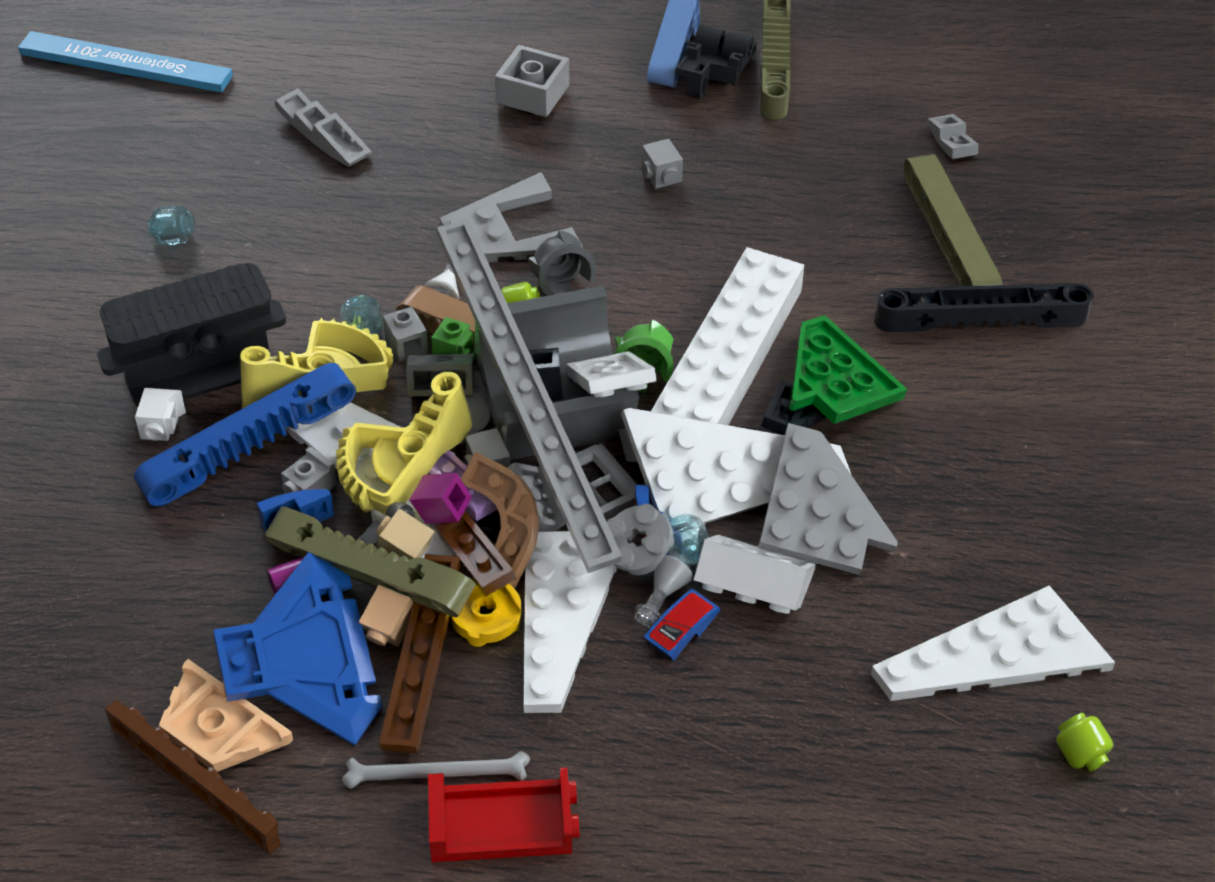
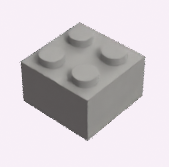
M518 45L495 75L496 103L547 117L569 86V58Z

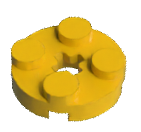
M510 584L486 597L478 586L475 585L459 616H450L451 623L456 632L466 638L468 643L473 646L479 647L486 643L500 641L520 628L521 599L518 592ZM485 606L487 609H495L490 614H480V607Z

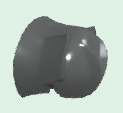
M559 230L557 236L555 235L543 241L538 246L534 257L528 258L531 271L539 279L543 292L548 296L573 291L569 282H560L576 279L578 271L580 275L594 283L596 277V263L592 254L582 248L580 241L575 236L565 231Z

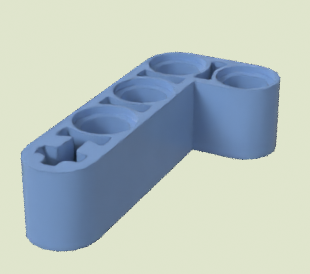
M699 0L668 1L649 63L647 83L676 87L679 75L675 74L676 67L685 57L690 38L695 37L700 24Z

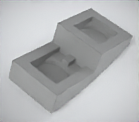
M949 114L928 118V126L934 138L951 159L978 154L979 144L966 134V123L956 115Z

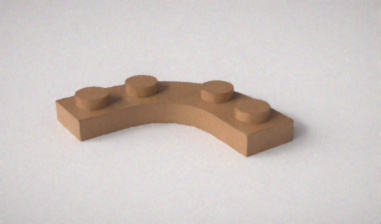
M475 452L461 481L464 485L487 496L495 503L500 513L501 530L494 547L513 569L516 580L509 584L515 589L537 542L539 530L537 505L530 488L519 475L509 468Z

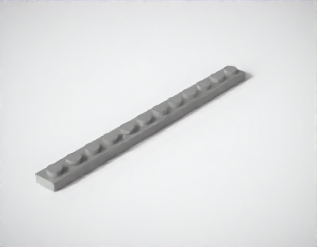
M468 218L437 227L438 239L587 572L591 573L621 562L622 555Z

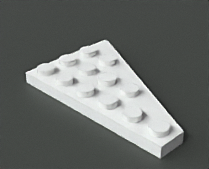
M627 408L621 412L645 484L649 485V495L653 506L659 512H663V515L670 522L674 533L769 504L785 435ZM830 444L850 472L841 445Z

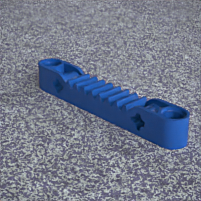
M327 363L145 461L136 469L134 480L152 506L158 507L169 504L201 486L207 479L208 473L215 475L216 466L219 465L226 469L228 467L227 460L240 461L239 453L243 452L249 456L252 454V446L262 449L263 440L266 439L273 443L275 442L274 434L287 435V427L296 430L298 429V423L302 425L315 423L345 407L354 399L356 387L338 364ZM308 406L312 408V413L309 412ZM182 455L184 460L181 461L179 456ZM190 470H192L194 478L191 477L189 473Z

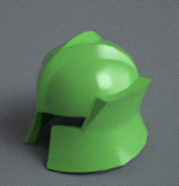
M652 320L650 324H640L630 328L623 337H615L616 350L614 354L631 352L654 367L655 373H658L660 370L661 376L666 383H668L672 376L674 364L670 352L673 337L664 326ZM647 387L637 390V392L646 393Z

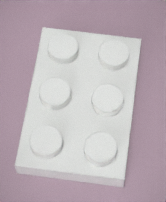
M629 351L566 364L568 377L588 393L594 394V397L610 396L614 394L615 389L625 387L629 391L641 390L647 387V383L657 381L655 368Z

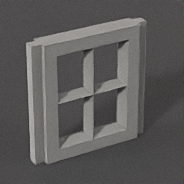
M602 443L599 445L595 444L576 453L581 467L594 461L605 474V476L597 480L588 481L596 500L601 505L600 509L605 520L634 506L635 485L637 484ZM611 481L623 496L607 503L596 491V488Z

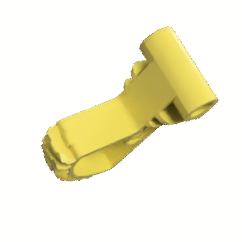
M321 317L319 321H313L307 351L303 354L290 352V355H284L283 352L277 351V356L270 357V352L261 346H250L243 349L240 355L242 408L249 406L327 363L338 364L356 387V392L384 389L388 379V370L393 363L392 350L386 346V341L379 340L378 334H370L368 328L360 330L358 324L348 325L347 320L339 323L334 318L331 321H323ZM348 352H351L362 357L369 363L360 364V362Z
M443 372L433 378L431 382L432 396L428 401L422 403L420 412L415 414L413 421L407 427L355 423L353 427L343 429V438L338 439L339 449L336 450L338 477L345 493L348 494L356 506H360L364 513L375 509L386 515V511L392 503H406L423 475L428 474L440 456L461 443L472 428V419L462 382L457 374ZM365 447L374 448L372 453L374 470L385 483L391 485L386 493H381L367 486L356 475L357 460L361 450Z

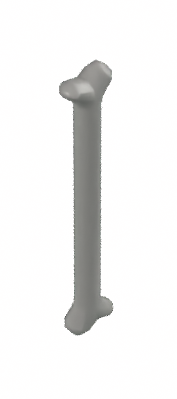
M519 751L508 759L365 766L358 763L352 757L346 762L348 772L343 776L342 782L347 788L352 789L364 781L428 778V774L444 773V777L508 774L515 777L518 781H524L527 777L524 768L529 764L530 758L525 752Z

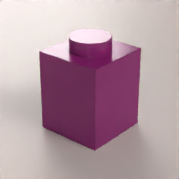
M457 473L423 475L409 501L425 524L459 522L472 496Z

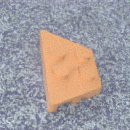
M189 659L182 666L183 675L178 687L174 686L170 696V706L164 711L159 723V727L169 735L173 743L180 748L182 746L188 748L199 762L207 768H213L217 772L288 745L293 741L292 732L246 699L227 702L223 683Z

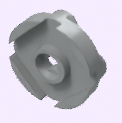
M650 504L627 508L607 521L622 555L621 562L613 565L620 570L628 571L632 575H644L656 570L668 552L669 546L673 547L674 532L670 522ZM646 534V537L641 540L642 545L637 547L632 543L636 535Z

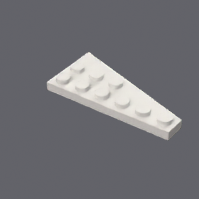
M569 531L538 532L534 551L525 568L524 713H561L574 681L575 671L585 653L586 643L590 633L593 632L608 594L610 582L614 572L616 573L617 567L610 565L588 573Z
M1047 586L873 665L871 675L890 701L931 696L938 690L956 688L957 692L971 690L972 686L989 684V687L1041 681L1045 680V677L1048 675L1066 673L1070 677L1081 675L1084 670L1099 669V672L1112 671L1115 661L1050 586Z

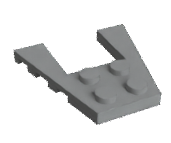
M542 172L440 217V226L468 218L488 262H498V257L513 256L514 260H527L526 255H534L538 246L543 241L558 234V231L515 241L501 214L502 211L552 199V190ZM572 227L560 230L570 233L578 239Z

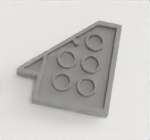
M788 423L758 548L859 575L862 570L867 545L894 552L898 541L823 433Z

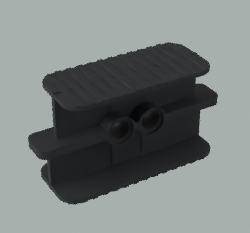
M240 263L105 302L100 308V317L105 328L109 346L100 349L97 352V357L105 375L112 376L124 372L126 384L137 407L139 406L144 388L181 390L183 399H188L192 396H198L241 383V352L250 346H261L270 352L266 331L285 325L286 315L280 302L271 300L270 289L259 267L252 263Z

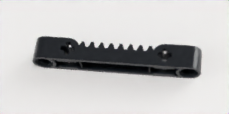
M1080 283L890 288L881 291L877 297L874 323L876 327L885 332H922L931 330L938 324L940 328H943L948 322L951 323L952 328H956L959 322H963L964 327H968L971 322H975L976 326L980 327L984 321L988 322L989 327H992L996 321H1000L1001 326H1005L1008 321H1012L1013 325L1017 326L1021 320L1025 321L1026 326H1029L1033 321L1035 325L1043 328L1078 327L1084 325L1088 320L1094 293L1088 286Z

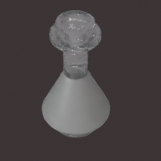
M673 551L667 552L659 566L654 570V590L645 605L638 604L635 607V619L638 623L651 628L661 617L658 610L665 598L692 581L691 563L685 556Z

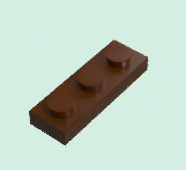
M466 510L459 522L441 523L435 527L440 539L454 556L460 557L462 567L485 597L516 580L511 566Z

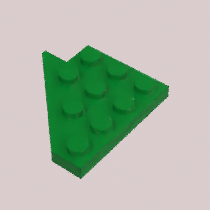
M823 315L801 323L798 333L789 405L791 411L813 404L833 424L905 398L908 389L828 317Z

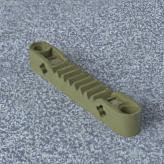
M763 0L760 112L764 117L772 120L782 119L788 113L790 96L791 0Z
M284 506L280 507L263 536L271 545L286 553L301 558L310 552L348 574L353 579L374 587L382 585L410 597L415 603L452 617L459 616L476 585L469 577L452 568L425 558L416 557L409 560L404 555L400 558L395 552L391 551L388 553L383 547L377 549L372 543L366 545L361 539L356 541L350 535L345 537L340 531L334 533L329 527L323 529L322 524L316 518Z

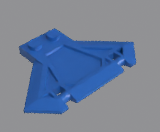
M308 552L254 623L213 630V639L227 702L269 695L353 746H356L382 709L380 695H368L366 686L375 684L376 678L363 627L359 623L360 615L356 599H344L342 591L352 588L351 579L348 574ZM328 595L330 601L322 602L320 596ZM352 690L353 698L345 699L343 691Z

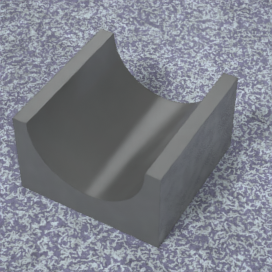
M604 285L507 303L528 350L559 347L563 399L553 400L552 404L572 447L620 438L618 429L626 428L621 412L627 408L637 409L639 401L637 390L629 391L627 388L615 389L613 395L594 397V394L588 393L568 377L566 367L567 363L613 355L607 321V294ZM475 321L474 352L495 428L498 429L510 455V460L534 456V451Z

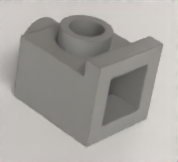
M311 446L306 449V455L281 473L282 489L285 494L312 489H328L330 491L337 485L334 463Z

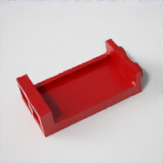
M567 767L560 768V777L558 779L447 786L444 784V773L428 774L431 863L572 854V838H580L578 814L571 815L570 804H577L576 781H568Z

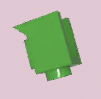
M445 317L431 337L433 355L473 354L475 361L473 332H470V324Z

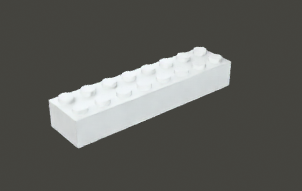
M747 247L651 412L729 425L801 293L804 264Z

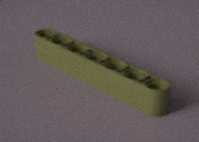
M931 154L906 158L903 165L906 182L959 285H1002V279L937 156Z

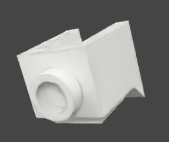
M144 388L135 415L140 439L153 441L169 440L170 434H174L179 416L186 413L181 390Z

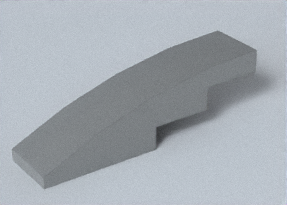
M298 88L275 101V108L299 132L329 156L347 167L371 155L372 151L336 112L330 115L317 100L311 103Z

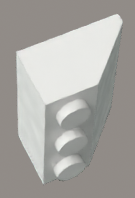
M715 535L704 540L694 580L702 582V588L705 590L722 593L723 589L735 592V598L754 604L757 599L770 603V609L789 614L791 609L796 611L801 607L817 563L761 549L758 546L721 535Z

